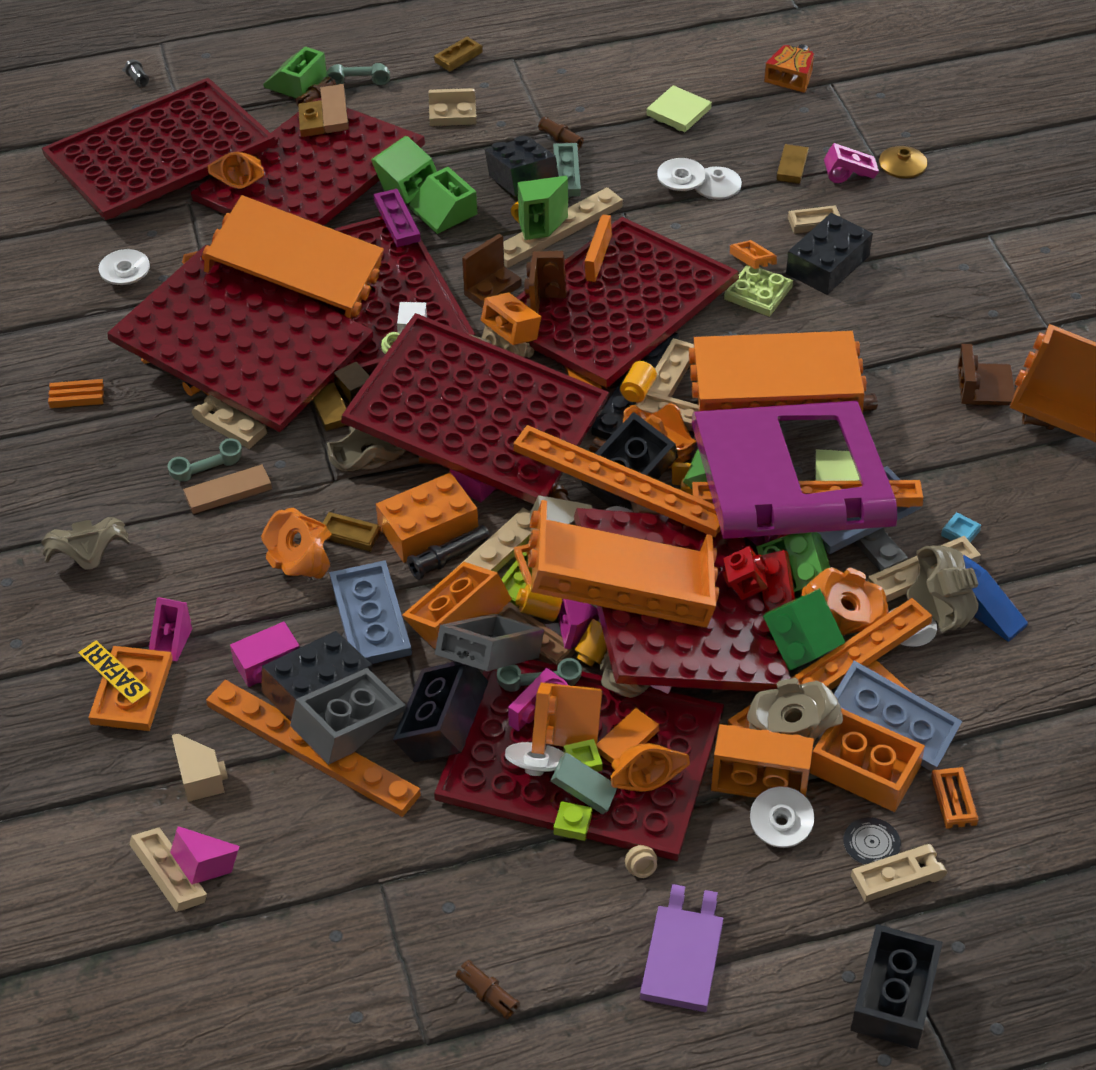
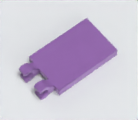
M672 884L669 906H658L640 992V1000L707 1012L723 925V917L714 916L718 892L705 890L701 913L682 910L685 886Z

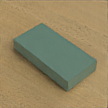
M567 752L561 756L551 779V782L601 814L608 811L617 788L612 787L609 779Z

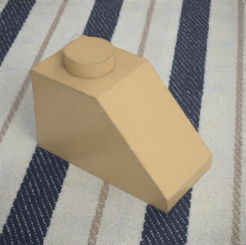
M180 734L172 735L188 802L224 793L222 780L228 779L224 761L217 762L215 750Z

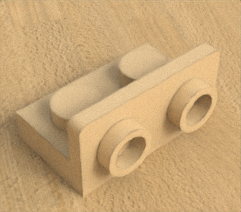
M475 89L429 90L430 126L476 124Z

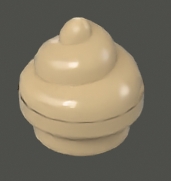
M638 845L631 848L626 854L625 866L630 874L639 878H646L655 872L657 856L652 848Z

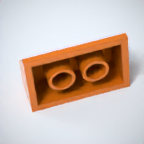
M463 562L402 614V617L430 646L436 649L440 625L490 614L497 615L512 599L497 572Z

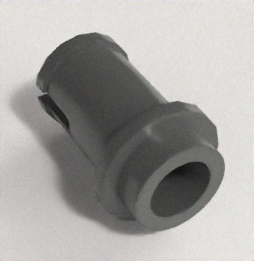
M134 59L127 61L125 73L132 77L138 87H141V84L143 87L149 83V77L143 71L142 64Z

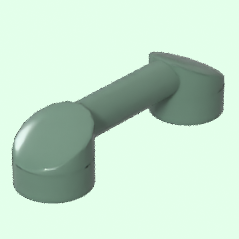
M375 63L371 67H343L337 64L328 69L326 77H331L330 81L334 79L336 85L344 83V77L372 76V81L375 84L385 85L390 80V71L381 63Z
M233 438L225 439L219 446L220 454L192 464L184 457L172 458L168 463L169 475L177 481L185 482L191 479V475L221 464L233 465L242 455L241 443Z
M566 658L558 664L557 671L552 672L564 679L568 685L573 686L581 678L582 667L577 660ZM514 664L498 668L497 681L503 689L510 692L517 691L521 686L530 685L542 672L521 674L520 668Z

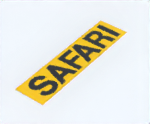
M97 640L78 652L132 704L151 691Z

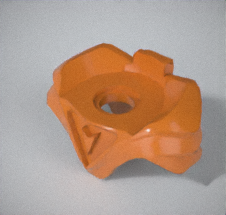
M669 403L654 413H647L636 405H631L624 410L623 423L634 412L676 444L678 458L674 462L684 463L691 458L690 453L694 450L697 442L689 434L678 406Z
M295 508L278 510L271 516L261 537L268 549L266 559L272 568L282 569L286 575L290 576L303 575L321 579L330 567L323 543L330 538L331 532L325 524L305 516ZM298 532L301 534L300 545L293 541L295 534Z
M832 567L827 568L802 589V596L819 588L821 589L843 636L861 632L889 613L884 589L879 585L867 582L866 575L853 568H848L844 573Z

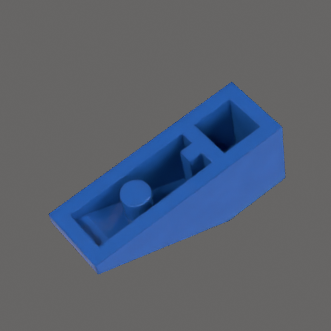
M963 555L965 568H973L978 581V587L972 589L978 602V611L974 617L1009 642L1027 627L1028 622L987 570L966 555Z

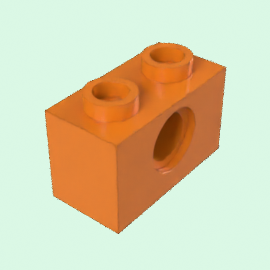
M504 293L484 299L481 321L509 343L516 345L537 339L542 316L512 294Z

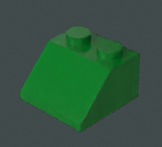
M820 588L768 611L763 616L789 671L845 643L844 637Z

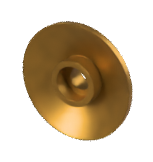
M895 146L881 153L879 165L888 175L907 179L921 175L926 170L927 159L923 153L914 148Z

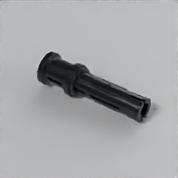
M480 525L443 545H431L427 551L417 556H408V567L412 575L417 580H420L424 577V574L436 568L440 570L451 559L482 545L489 539L490 534L484 525Z

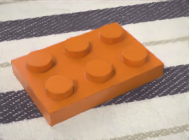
M113 646L111 654L151 691L132 704L106 678L102 677L88 717L90 725L150 731L172 664V653Z

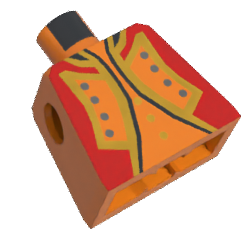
M803 44L797 48L783 45L766 62L764 82L805 93L813 70L814 53Z

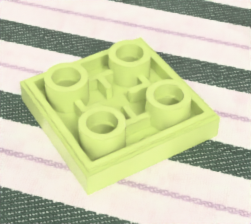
M673 85L647 108V115L658 122H663L675 127L679 131L686 132L711 109L712 102Z
M746 265L739 274V280L726 290L724 299L770 317L792 288L793 280L760 267L754 269Z
M816 449L815 481L859 480L849 451Z

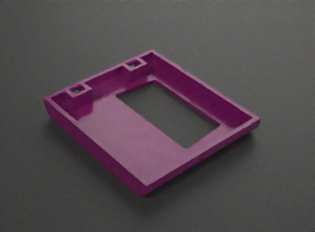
M857 401L695 411L692 413V427L723 539L894 527L897 525L896 499ZM837 420L862 487L812 494L802 493L779 421ZM847 518H860V520L847 521ZM757 524H771V527H757Z

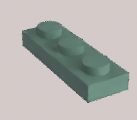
M577 143L553 144L559 176L567 175L568 197L581 196Z

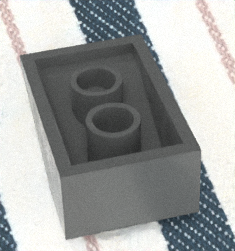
M366 668L296 699L290 726L329 765L356 751L404 711L406 705Z

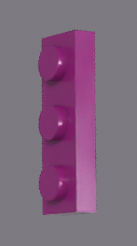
M398 189L374 194V202L396 246L400 247L420 242V232Z

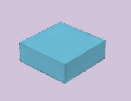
M956 512L942 529L941 536L951 541L965 536L971 543L980 532L981 524Z

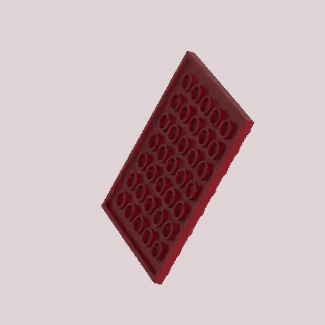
M206 78L42 148L45 158L105 220H108L130 209L138 208L141 204L150 200L158 199L173 190L181 189L184 185L193 181L203 179L209 175L208 165L228 153L241 152L254 155L275 146L276 140L275 136L212 80Z
M319 97L317 99H314L312 102L321 101L322 99ZM347 108L348 130L301 137L298 111L271 132L275 136V146L268 148L264 152L252 155L261 161V166L264 169L263 177L247 187L233 188L212 176L191 192L192 200L226 214L231 213L241 195L317 224L325 225L380 181L371 161L372 158L404 136H408L420 148L425 145V139L420 134Z
M382 216L333 229L384 248L378 279L375 284H370L371 290L367 300L361 301L362 307L358 317L352 318V320L373 330V339L346 366L357 362L366 373L374 371L385 355L381 348L382 340L387 334L398 332L397 321L400 302L426 303L427 318L468 335L475 336L473 329L422 240L397 247ZM307 296L345 316L346 310ZM334 378L329 383H335Z
M621 217L611 224L612 236L595 282L587 281L585 277V258L592 240L564 260L567 296L566 298H541L539 315L542 317L538 337L536 340L526 343H529V346L537 352L607 388L631 369L635 362L643 359L739 280V271ZM525 291L516 297L525 305H527V299H530L529 294H525Z
M205 245L107 333L108 340L274 430L281 432L334 378V372L345 367L373 339V330L297 291L216 261L209 273L204 272L205 261L202 260V254L206 247Z
M415 313L341 416V423L534 504L538 495L550 496L563 472L513 451V443L528 425L579 447L607 401L609 392Z
M576 508L574 514L576 526L696 551L701 550L707 535L704 532L660 514L598 510L593 508ZM721 530L716 538L713 537V548L717 549L714 567L718 568L715 587H719V595L716 608L707 628L596 605L616 684L761 692L778 689L777 683L779 681L791 679L786 663L763 617L768 612V609L764 606L762 592L741 600L724 579L723 572L726 569L723 558L746 548L744 538L723 539Z
M536 660L515 664L520 668L521 674L543 672L546 668L551 671H557L558 665ZM498 669L483 671L482 674L489 681L462 753L450 755L434 792L435 801L554 830L561 801L590 806L551 782L555 771L544 772L541 776H532L527 774L525 769L507 760L505 751L508 746L516 743L532 742L534 720L529 724L526 723L517 731L509 726L508 707L529 685L521 686L519 690L510 692L499 685L497 681ZM582 671L580 680L573 686L602 690L598 742L637 708L659 724V731L647 743L689 755L690 760L688 767L656 789L634 791L617 788L607 812L601 814L592 808V817L586 838L626 849L644 845L652 848L658 857L678 861L723 715L724 704L673 692L667 694L651 687L636 697H623L602 686V676ZM549 745L564 752V746ZM600 756L602 771L598 773L611 781V775L615 770L610 762Z

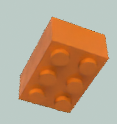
M451 472L376 503L378 525H381V531L403 563L407 562V557L410 555L417 556L427 551L431 545H443L478 527L477 507Z
M841 708L843 722L825 730L812 751L809 773L895 812L921 767L925 745Z
M719 724L714 753L711 791L757 798L762 792L770 788L788 787L799 791L806 797L814 738L774 733L769 730L742 728L737 725Z

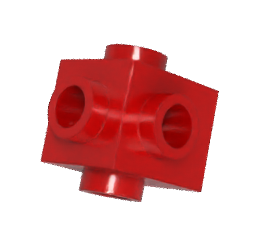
M750 546L723 558L726 569L723 572L724 579L741 600L768 588L765 571L768 570L767 564L762 555H756Z

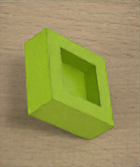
M594 739L564 745V753L567 752L596 772L602 771V761Z
M561 801L554 825V835L585 841L592 817V807Z

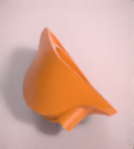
M231 152L208 165L209 174L233 188L247 187L264 176L261 161L247 153Z
M650 743L630 747L621 754L620 758L612 762V768L615 771L611 775V785L613 788L634 791L656 789L690 765L689 755Z

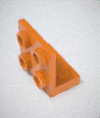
M541 682L536 694L531 753L544 754L547 745L564 746L594 739L595 744H597L602 690Z

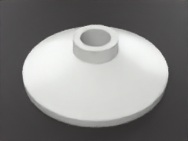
M674 158L660 165L657 177L659 182L669 189L688 191L702 185L705 181L706 172L700 163L692 159Z
M709 167L705 168V181L702 185L695 188L700 195L706 198L722 200L735 196L740 191L742 182L740 176L731 169Z
M132 249L112 252L104 257L99 264L100 276L106 282L114 285L135 283L144 278L150 269L147 256L140 251Z
M532 742L512 744L505 751L507 760L525 769V772L532 776H541L544 772L555 771L561 756L565 754L563 751L547 745L544 754L531 753Z
M774 787L762 792L755 799L751 807L750 821L755 834L763 842L774 847L787 848L798 845L808 837L814 824V812L809 800L799 791L788 787ZM780 817L785 818L787 824L779 825L776 823V819Z

